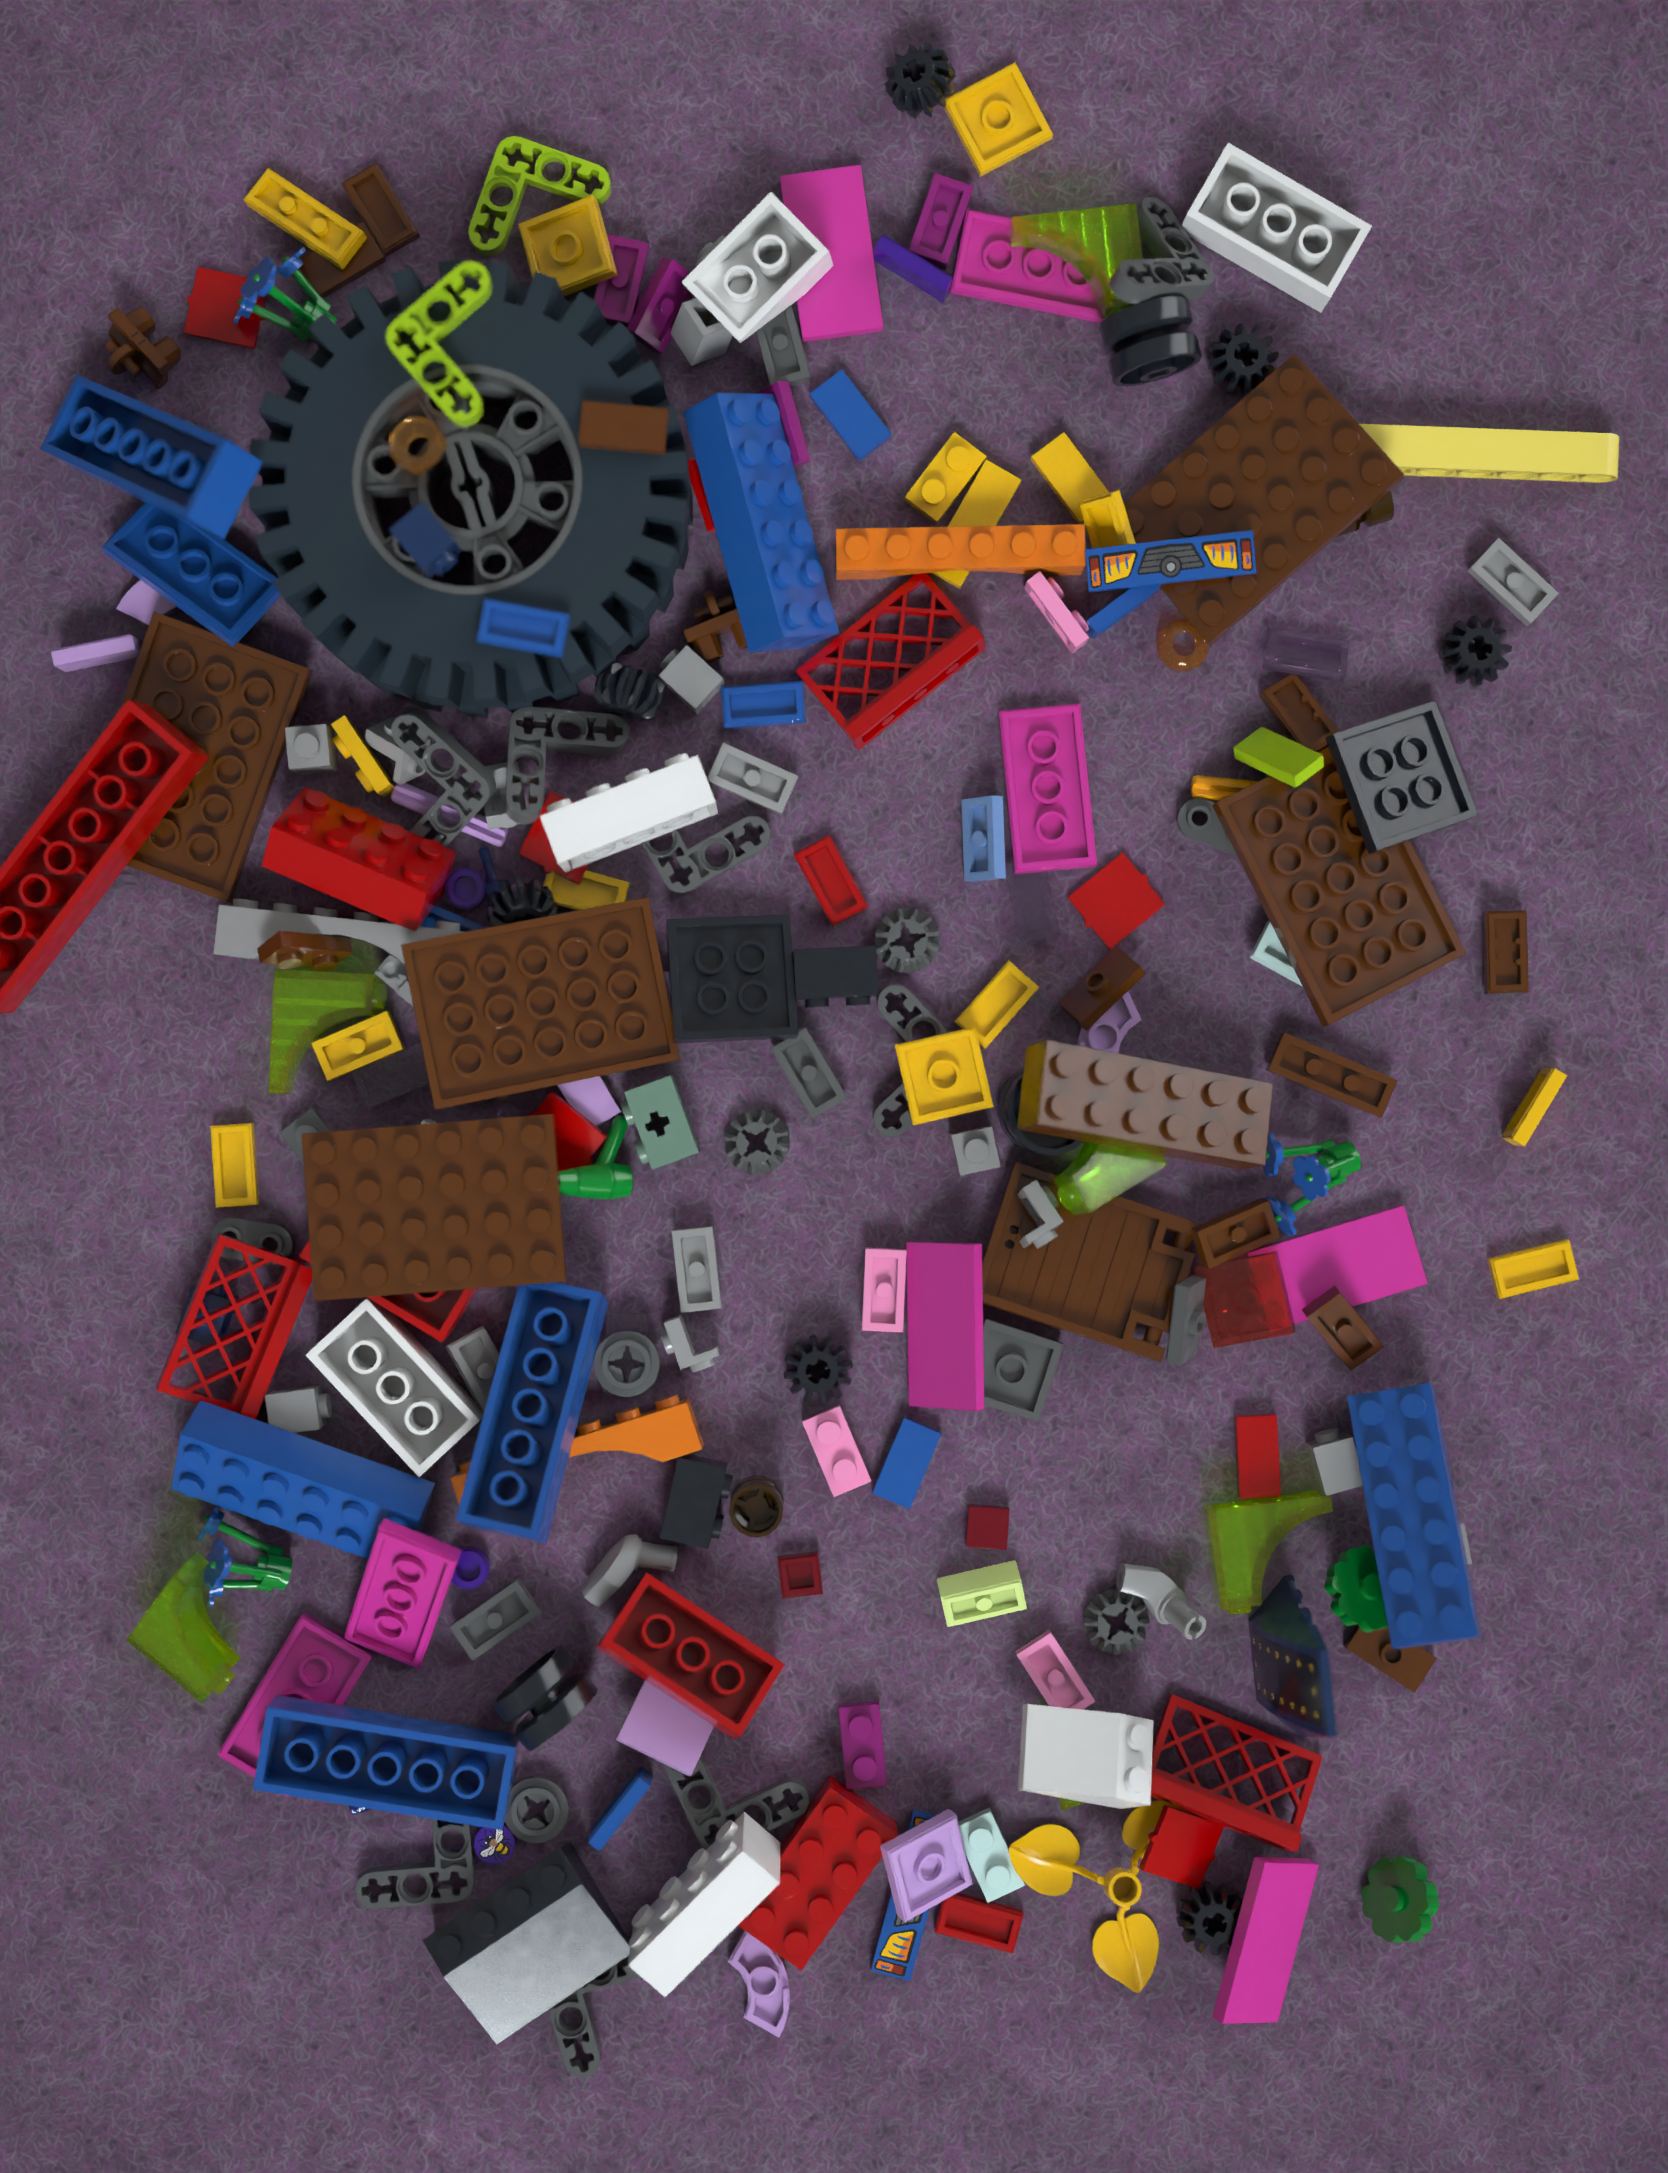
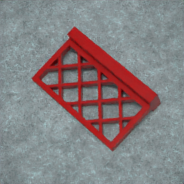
M920 573L912 576L795 670V672L859 751L984 651V636L974 624L970 625L927 573ZM923 584L932 594L930 609L907 607L909 593L919 585ZM902 600V607L894 606ZM937 601L944 608V610L936 609ZM885 613L901 615L898 635L876 633L877 619ZM906 615L929 617L927 637L904 635ZM935 617L953 619L960 627V630L949 639L934 638ZM870 626V632H862ZM852 639L869 640L867 659H844L845 645ZM874 641L897 642L895 663L872 661ZM903 643L926 645L925 658L918 664L901 663ZM932 645L939 646L931 653ZM838 651V658H831ZM821 664L837 666L834 686L817 685L809 674ZM843 666L865 668L863 688L840 687ZM871 669L894 670L893 684L886 690L869 689ZM900 671H907L906 674L899 678ZM825 693L833 694V702L830 701ZM839 694L862 696L861 710L846 720L838 710ZM868 697H876L867 704Z
M218 1233L156 1384V1390L195 1403H199L202 1400L256 1419L313 1279L312 1265L305 1260L293 1256L290 1258ZM226 1246L240 1251L246 1265L224 1275L218 1261ZM248 1254L259 1257V1259L251 1262ZM268 1262L284 1266L278 1281L262 1287L254 1269ZM216 1270L219 1277L211 1281ZM250 1272L257 1291L235 1301L227 1282ZM222 1284L230 1304L208 1313L202 1302L205 1293ZM273 1292L270 1301H268L266 1294ZM261 1297L266 1307L263 1319L247 1326L239 1307ZM200 1308L203 1316L195 1319ZM234 1310L242 1329L220 1339L211 1320ZM207 1323L215 1342L192 1352L187 1342L190 1330ZM258 1330V1331H257V1334H256V1336H255V1338H254V1340H253V1338H252V1336H251L250 1333H252V1332ZM246 1335L251 1346L248 1356L231 1364L223 1346ZM185 1347L187 1355L180 1358L182 1350ZM219 1349L227 1367L204 1377L196 1359ZM192 1362L199 1380L185 1387L169 1383L176 1368ZM242 1368L239 1378H237L235 1371ZM230 1374L235 1383L230 1400L225 1401L213 1397L208 1384ZM203 1387L206 1394L196 1392L195 1390Z
M1170 1694L1153 1741L1151 1797L1282 1851L1296 1852L1302 1838L1299 1831L1323 1756ZM1176 1707L1190 1712L1197 1729L1178 1737L1171 1722ZM1200 1717L1212 1722L1204 1725ZM1220 1724L1228 1728L1235 1744L1216 1753L1206 1730ZM1238 1732L1249 1736V1738L1242 1741ZM1167 1733H1169L1172 1741L1164 1744ZM1200 1733L1210 1756L1190 1764L1181 1742ZM1258 1740L1266 1744L1273 1760L1254 1768L1244 1746ZM1175 1746L1184 1768L1172 1774L1157 1769L1156 1766L1161 1751ZM1276 1748L1288 1753L1279 1756ZM1237 1749L1248 1772L1229 1780L1219 1757ZM1293 1756L1309 1761L1305 1777L1292 1784L1282 1761ZM1212 1761L1222 1784L1208 1790L1200 1786L1194 1769ZM1275 1765L1285 1787L1267 1796L1257 1773ZM1187 1773L1190 1782L1179 1778V1776ZM1250 1777L1260 1799L1245 1805L1238 1801L1231 1785ZM1302 1786L1298 1796L1295 1789ZM1225 1789L1228 1797L1220 1795L1216 1792ZM1287 1792L1295 1807L1290 1823L1277 1818L1269 1802ZM1263 1804L1266 1813L1254 1808Z

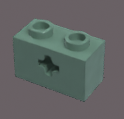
M673 1075L624 1092L627 1100L620 1104L627 1124H636L641 1139L634 1142L642 1164L649 1162L653 1170L700 1153ZM658 1112L660 1117H668L670 1124L664 1127L665 1135L660 1136L657 1130L650 1131L648 1128V1123L653 1121L652 1113Z

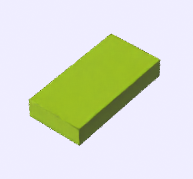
M1262 726L1233 747L1236 760L1295 788L1324 767L1322 754Z

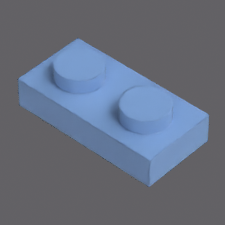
M990 795L962 799L964 881L979 882L1006 879L1003 796Z

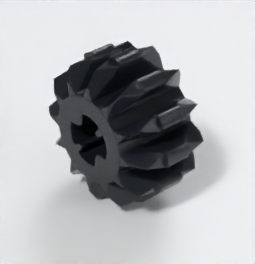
M925 41L919 50L909 43L908 53L904 56L894 53L897 65L886 68V75L889 81L885 83L886 92L892 98V103L896 109L902 113L906 111L909 116L916 119L922 110L925 115L932 118L933 107L937 104L946 108L944 95L955 93L952 80L956 75L952 64L948 63V57L945 52L940 50V48L934 50L932 45Z
M1242 323L1237 324L1234 334L1224 329L1219 335L1221 342H1213L1209 349L1215 357L1209 359L1207 367L1208 369L1219 371L1213 378L1214 384H1220L1224 380L1229 382L1226 387L1227 395L1232 394L1238 385L1240 386L1241 394L1244 397L1251 392L1252 386L1256 388L1276 370L1271 363L1278 359L1279 353L1278 351L1267 349L1273 342L1272 336H1266L1262 340L1257 337L1260 333L1259 325L1254 326L1250 334L1246 333L1245 326ZM1238 353H1243L1244 360H1251L1247 367L1243 366L1242 360H1235Z
M1471 616L1468 619L1467 625L1459 620L1452 625L1454 633L1443 635L1442 641L1450 648L1441 650L1439 657L1451 659L1452 663L1444 668L1446 674L1456 669L1459 671L1456 683L1461 685L1470 678L1472 686L1479 687L1484 679L1489 682L1498 679L1497 670H1504L1508 667L1509 662L1501 655L1511 652L1512 646L1500 643V639L1507 635V630L1501 629L1494 633L1492 631L1494 619H1487L1481 626L1478 616ZM1474 644L1475 649L1482 650L1483 655L1477 658L1476 653H1469L1468 648Z
M614 663L598 674L595 682L594 700L597 704L603 706L604 709L611 710L616 714L639 721H650L655 719L657 711L661 708L665 685L660 679L644 672L642 669Z
M518 876L516 884L512 885L502 880L501 891H491L490 904L486 910L488 921H490L492 927L558 914L557 904L554 902L553 894L549 887H541L536 877L528 883H524L520 876Z
M812 1334L809 1336L811 1349L807 1350L799 1340L794 1343V1347L801 1357L786 1354L785 1361L798 1368L785 1370L783 1375L785 1379L799 1378L790 1387L792 1394L798 1393L805 1387L806 1391L803 1402L810 1403L813 1392H819V1402L821 1405L827 1404L825 1391L830 1390L836 1398L842 1396L840 1388L835 1384L836 1382L850 1385L851 1377L839 1371L851 1369L853 1363L852 1360L837 1361L847 1350L844 1345H841L831 1352L830 1348L833 1344V1337L827 1336L823 1347H818L817 1336ZM818 1359L825 1361V1369L830 1368L828 1375L821 1374L818 1379L810 1377L812 1370H806L808 1364L815 1365Z
M1206 1880L1203 1886L1204 1893L1199 1894L1195 1887L1190 1886L1189 1893L1193 1900L1180 1899L1179 1907L1184 1913L1179 1914L1176 1917V1921L1179 1927L1184 1928L1181 1935L1185 1942L1194 1941V1947L1200 1953L1209 1945L1212 1954L1218 1956L1221 1944L1225 1943L1228 1949L1231 1947V1937L1234 1936L1242 1900L1238 1894L1229 1895L1230 1890L1226 1884L1222 1883L1214 1891L1211 1882ZM1215 1913H1218L1220 1917L1219 1920L1211 1919L1209 1923L1206 1924L1204 1919L1206 1916L1209 1918H1213L1215 1916Z

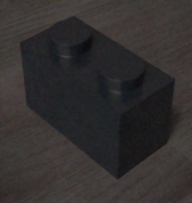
M876 946L794 949L796 1001L804 1000L805 1008L829 1007V999L845 998L846 1006L870 1005V997H878Z
M691 1454L678 1457L660 1539L705 1549L709 1548L711 1538L719 1539L724 1515L717 1514L720 1498L728 1499L733 1475L726 1474L727 1462Z

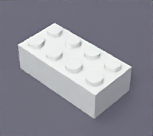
M1227 143L1182 224V227L1192 239L1320 313L1330 300L1372 227L1370 224L1230 143Z
M687 753L674 756L664 762L665 768L650 773L648 768L641 769L625 777L627 783L614 788H610L609 784H603L586 792L587 798L578 802L571 803L570 799H564L549 805L546 808L548 813L541 815L540 819L556 860L565 873L639 845L642 842L670 833L675 829H680L718 814L715 798L698 755L691 758L688 757Z
M366 1298L306 1354L309 1360L418 1477L483 1418V1413L476 1402L392 1312L369 1298Z
M745 1812L735 1822L732 1820L727 1821L718 1831L715 1837L716 1841L707 1850L704 1848L699 1849L690 1859L687 1865L688 1869L679 1878L676 1876L670 1878L661 1889L660 1897L651 1906L648 1904L642 1906L631 1922L633 1929L632 1937L629 1941L628 1966L665 1997L780 1883L781 1843Z

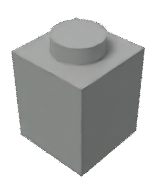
M696 298L682 303L670 333L691 366L725 354L732 339V334Z
M687 645L680 652L677 649L672 650L659 666L663 670L659 675L660 680L696 714L725 685L723 677Z
M320 724L285 728L289 770L297 775L338 771L336 745L332 740L335 737V731L330 726Z
M992 1126L949 1134L958 1175L961 1176L1001 1167Z
M322 1384L273 1390L265 1395L269 1425L292 1433L319 1430L327 1425L326 1418H330L332 1415L330 1396L328 1393L322 1392Z
M1332 1428L1314 1434L1316 1440L1306 1442L1318 1489L1327 1496L1363 1486L1358 1455L1352 1436L1346 1432L1340 1433L1338 1428Z

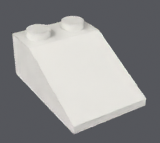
M770 192L682 281V284L741 343L804 296L834 265L829 250Z
M1033 1704L1023 1705L1018 1790L1118 1809L1150 1805L1154 1720L1121 1713Z

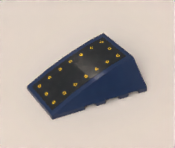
M1286 1575L1248 1620L1256 1700L1301 1737H1336L1337 1731L1328 1648L1317 1625H1312V1615L1309 1608H1299L1298 1604H1303V1596L1300 1589H1295L1296 1585L1293 1575Z

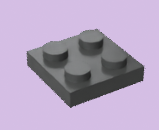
M984 1318V1405L1039 1422L1064 1344L989 1318Z

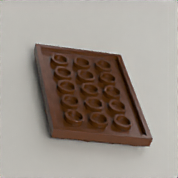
M1294 353L1125 502L1124 506L1136 544L1253 530L1256 574L1162 584L1160 587L1164 594L1211 646L1402 481L1404 473Z
M153 612L120 709L128 699L149 704L210 755V757L127 866L219 900L231 902L286 748L285 728L293 727L313 670L241 643H237L232 647L214 633Z
M1329 747L1318 752L1323 755L1324 767L1296 788L1269 776L1212 805L1323 1027L1467 954L1411 841L1409 840L1371 854L1368 853Z
M649 897L400 944L435 1110L680 1060L678 1045L673 1044L672 1014Z
M554 1114L301 1134L314 1301L567 1281Z

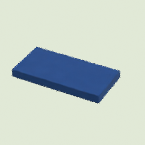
M146 502L102 546L104 554L232 647L241 640L281 596L273 583L278 577L226 539Z

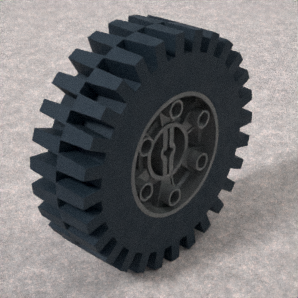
M461 261L438 262L440 281L458 265L462 264ZM491 261L487 262L486 269L492 280L493 289L491 296L437 345L475 387L483 401V406L510 409L499 430L481 424H473L467 427L455 425L390 350L386 341V332L390 324L436 285L424 286L410 267L391 273L397 292L396 296L379 303L366 285L347 295L355 318L339 328L323 313L309 327L319 349L309 360L294 350H289L279 367L290 388L285 398L266 391L259 408V413L271 430L269 440L251 438L249 454L262 461L258 470L259 475L262 477V486H253L248 490L249 508L265 529V533L255 535L261 556L279 577L273 581L283 600L302 618V625L356 674L359 673L378 689L395 698L399 694L406 696L421 708L442 713L443 706L455 707L467 717H488V708L504 707L513 714L519 708L534 707V700L546 696H552L561 703L579 695L576 686L578 682L592 674L597 677L604 669L617 663L616 656L628 645L637 651L650 636L648 621L656 609L665 613L674 597L672 580L676 569L684 570L689 552L687 527L688 524H693V500L689 480V466L680 423L674 404H670L667 399L662 377L652 360L644 363L641 359L634 336L620 322L611 329L606 324L599 304L582 292L571 303L565 299L555 278L536 271L530 287L519 284L509 264ZM469 275L463 279L466 287L461 293L456 295L453 288L447 291L453 296L459 308L464 305L460 295L465 290L471 288L474 292H477L481 288L478 280H472ZM436 301L428 309V318L437 323L444 322L451 314V306L444 301ZM404 331L398 335L401 341L398 348L404 344L407 345L418 359L423 352L417 347L413 339L416 332L411 335L406 334ZM437 361L427 364L423 372L424 379L429 383H439L446 376V366ZM453 386L447 391L457 406L454 413L462 410L467 414L472 410L469 404L472 397L467 400L462 399ZM582 401L668 409L669 420L665 455L580 448L579 433ZM523 415L538 421L536 426L530 430L517 428V422ZM428 422L431 423L437 434L421 448L416 457L401 449L417 430ZM559 441L569 457L573 481L535 482L534 472L529 459ZM397 459L396 469L388 474L393 460ZM481 460L496 462L506 467L515 476L514 497L510 507L501 518L498 514L500 508L499 497L485 473ZM451 472L453 473L451 481L452 492L465 511L470 530L449 525L439 516V492L443 482ZM470 475L472 476L474 482L476 483V485H477V487H478V488H477V493H478V495H476V496H477V499H478V502H479V505H480L482 514H481V512L479 511L478 507L476 506V504H475V502H474V501H475V495H474V494H475V490H474V487H473V484H472ZM558 494L564 497V503L559 510L549 512L542 508L543 501L547 496ZM409 497L412 509L423 502L456 541L463 552L474 554L475 586L442 584L432 581L433 575L428 578L411 556L403 554L402 545L393 535L387 538L383 526L382 498ZM529 522L558 537L544 555L527 569H524L510 546L523 535ZM500 556L506 559V567L500 574L491 575L486 573V564L491 558ZM484 598L570 614L563 658L478 643L477 635Z

